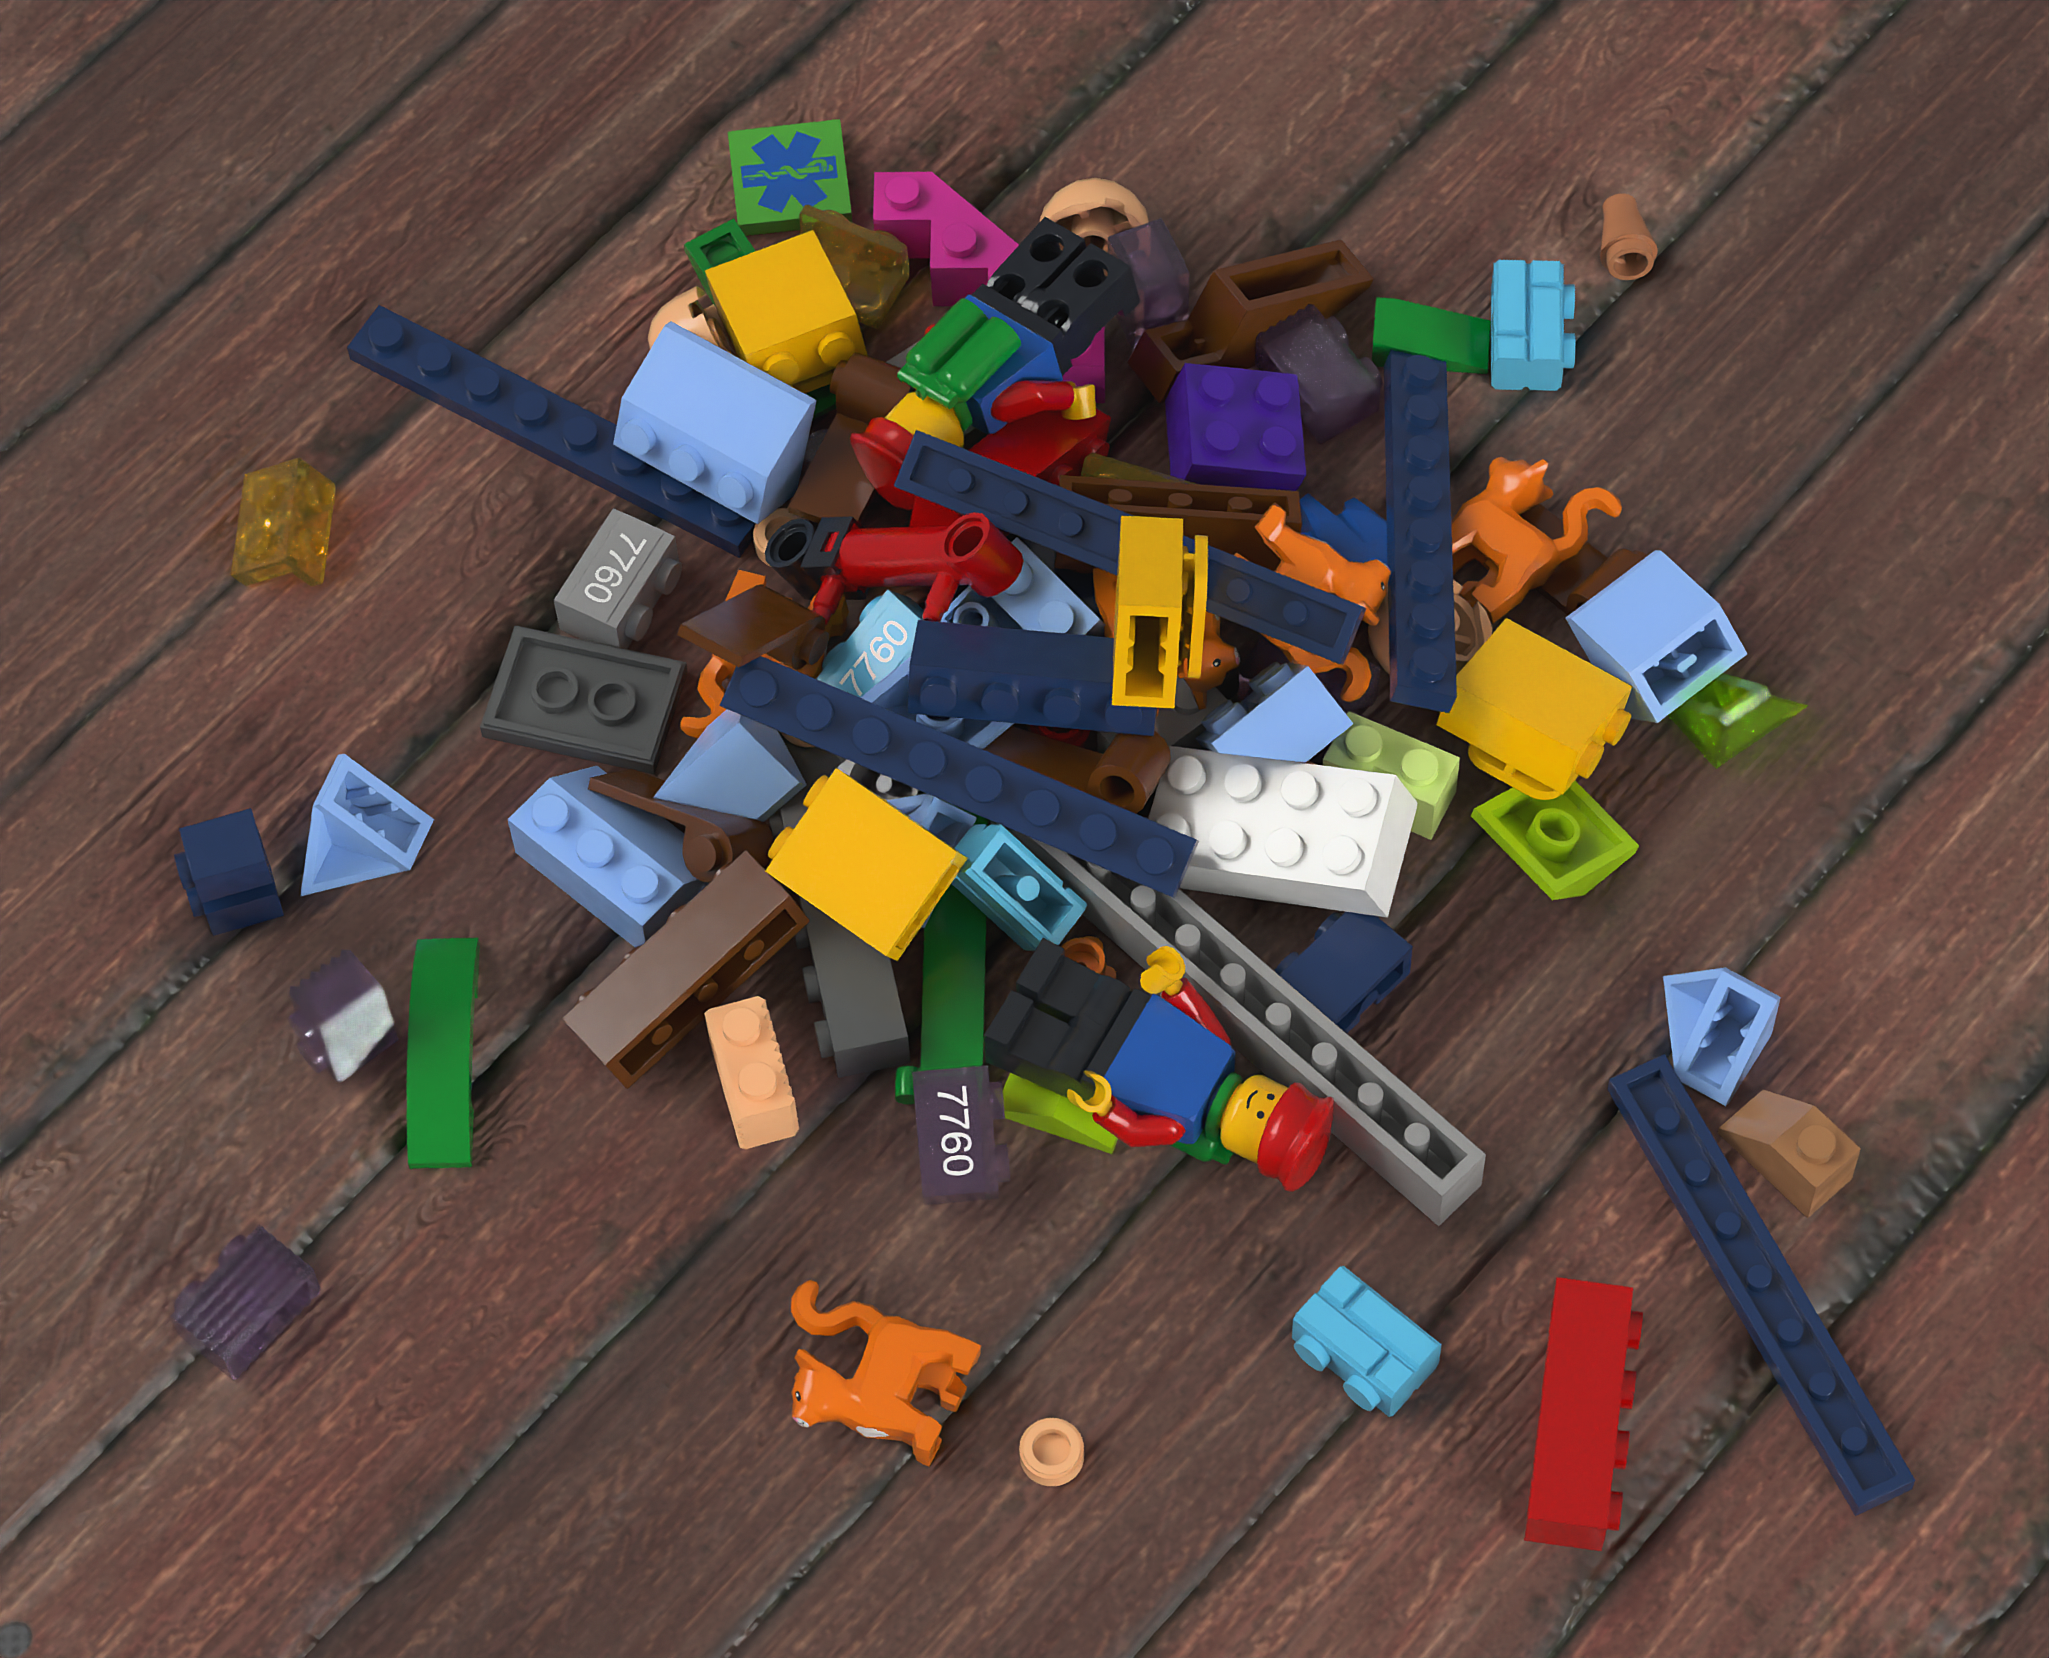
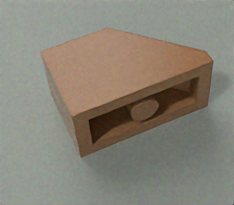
M1766 1090L1760 1091L1718 1129V1134L1807 1218L1852 1180L1861 1150L1816 1106Z

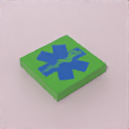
M840 119L728 131L737 223L745 236L853 224Z

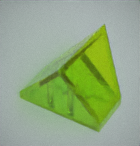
M1722 673L1668 714V716L1717 769L1809 705L1773 696L1766 685Z

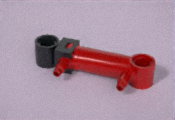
M977 512L965 514L949 526L864 528L853 516L822 517L816 529L808 520L799 518L790 520L782 525L772 535L765 550L766 562L804 599L812 601L816 595L812 611L825 618L826 626L831 615L835 614L842 597H845L846 600H865L870 587L932 586L925 601L926 607L922 618L924 621L941 622L944 613L948 611L959 585H969L980 596L990 597L998 595L1007 590L1016 581L1024 562L1022 553L984 514Z

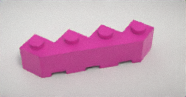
M874 172L873 224L876 258H930L933 306H954L961 298H965L968 294L972 295L982 283L987 285L993 273L1019 246L1018 243L933 172ZM1104 326L1095 335L1087 350L1079 357L1071 360L1072 367L1062 376V381H1072L1077 387L1093 384L1095 386L1096 403H1105Z

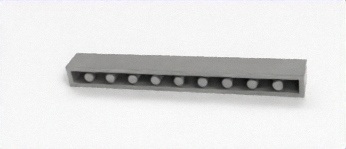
M1005 827L1063 881L1062 887H1070L1087 903L1082 915L1145 970L1151 967L1146 962L1148 955L1162 946L1174 948L1184 960L1185 974L1183 977L1190 981L1208 1003L1230 1037L1231 1045L1271 1080L1288 1088L1294 1082L1301 1083L1308 1091L1321 1098L1332 1096L1334 1098L1331 1133L1435 1224L1440 1226L1482 1185L1486 1157L1482 1150L1180 889L1176 897L1172 898Z

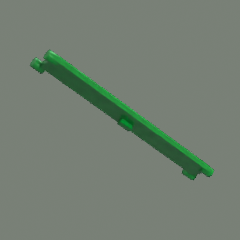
M957 807L977 817L974 824H986L988 826V819ZM950 884L934 907L924 928L921 1068L902 1066L896 1069L895 1100L901 1104L908 1105L919 1102L920 1089H958L957 1098L963 1101L962 1086H966L967 1105H977L982 1102L986 915L952 884Z

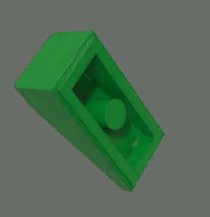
M1376 297L1371 367H1384L1390 350L1445 361L1447 372L1487 374L1491 321L1405 300Z

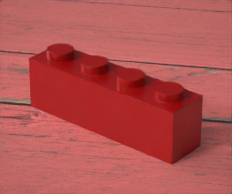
M1096 409L1095 416L1079 420L1063 418L1061 410L1041 411L1006 424L996 433L988 434L971 447L969 451L1059 486L1060 475L1083 477L1087 473L1094 474L1100 469L1109 453L1110 446L1106 439L1111 417ZM915 495L909 527L949 526L964 514ZM999 529L1005 537H1007L1010 534L1009 532Z
M1556 1277L1524 1541L1602 1551L1606 1530L1619 1531L1623 1492L1611 1490L1613 1469L1625 1470L1630 1438V1431L1618 1430L1620 1408L1632 1410L1637 1371L1624 1370L1627 1349H1639L1643 1320L1642 1311L1631 1310L1634 1287Z

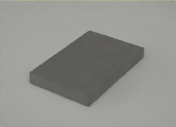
M514 626L480 725L482 737L626 769H635L655 775L688 674L687 664L683 661Z

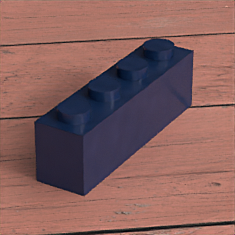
M918 620L909 664V714L1154 736L1157 707L1112 705L1114 638Z

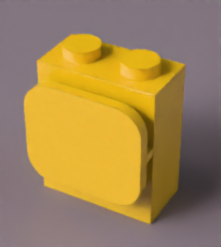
M814 230L705 270L717 313L735 348L736 356L805 394L829 385L833 372L841 360L848 361L854 353L868 356L856 313Z
M1121 515L1114 617L1112 705L1174 708L1177 667L1182 664V658H1188L1187 677H1201L1208 581V536L1195 535L1193 554L1188 553L1187 546L1183 545V519Z
M1506 618L1456 675L1457 698L1450 713L1440 712L1436 725L1468 742V756L1472 763L1482 771L1532 798L1550 800L1559 797L1561 794L1563 795L1579 775L1585 779L1589 778L1604 752L1603 745L1607 742L1614 746L1620 740L1631 719V714L1624 709L1633 686Z
M836 768L830 777L822 775L813 784L803 803L808 809L794 829L790 826L786 827L775 839L768 852V857L772 859V862L765 872L876 950L898 961L968 858L882 797L876 795L851 776Z

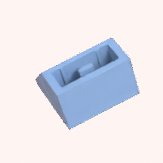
M1018 537L1011 543L1022 553L1024 562L1016 581L1007 590L990 597L980 596L968 586L951 603L941 622L1105 637V623Z
M1660 550L1653 551L1565 618L1591 664L1633 686L1624 709L1631 714V719L1658 723L1747 655L1745 648L1720 604Z
M1276 661L1249 682L1253 692L1244 700L1234 704L1227 700L1210 712L1201 721L1206 730L1195 739L1202 748L1217 753L1306 763L1352 726L1353 722L1309 666L1290 662L1280 666Z

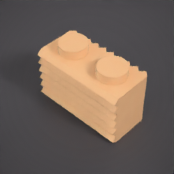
M755 996L707 1010L704 1015L709 1042L740 1148L749 1149L795 1136L799 1130L795 1098L792 1095V1088L789 1086V1079L786 1075L779 1044L776 1041V1034L773 1031L772 1021H770L766 1000Z

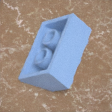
M670 321L661 330L622 396L613 445L752 522L759 524L792 498L798 488L816 400Z
M593 766L549 778L508 818L515 853L635 948L643 945L666 923L668 917L675 909L687 904L709 884L695 878L686 867L682 855L684 833L664 817L588 789L590 777L607 774L600 767Z

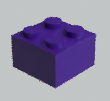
M1191 363L1184 364L1165 399L1171 483L1297 491L1306 477L1298 374Z

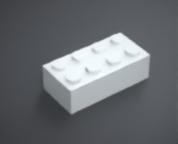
M1169 746L1171 760L1158 783L1149 820L1199 841L1179 888L1388 917L1418 802L1396 775Z

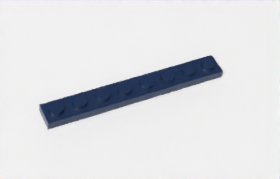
M381 305L375 309L347 346L350 360L738 558L742 556L754 539L753 531L756 523L613 445L616 424Z
M1390 350L1384 364L1387 563L1391 570L1388 581L1390 701L1450 713L1457 698L1447 367L1445 361L1431 359L1423 355Z
M918 430L915 431L894 484L896 488L964 515L973 512L982 513L1001 530L1114 575H1117L1121 515L1133 516ZM1183 536V545L1187 546L1188 553L1193 554L1194 539ZM1208 545L1207 612L1344 665L1366 611L1365 607Z
M762 656L741 667L736 666L719 705L1172 898L1176 897L1199 843L1197 839Z
M1665 1054L1609 1079L1607 1090L1854 1515L1857 1516L1912 1490L1915 1483L1912 1473Z

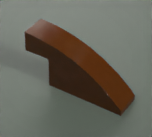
M1341 239L1213 270L1189 318L1144 330L1127 363L1160 404L1164 403L1185 363L1249 369L1293 344L1323 324L1371 286L1374 278Z

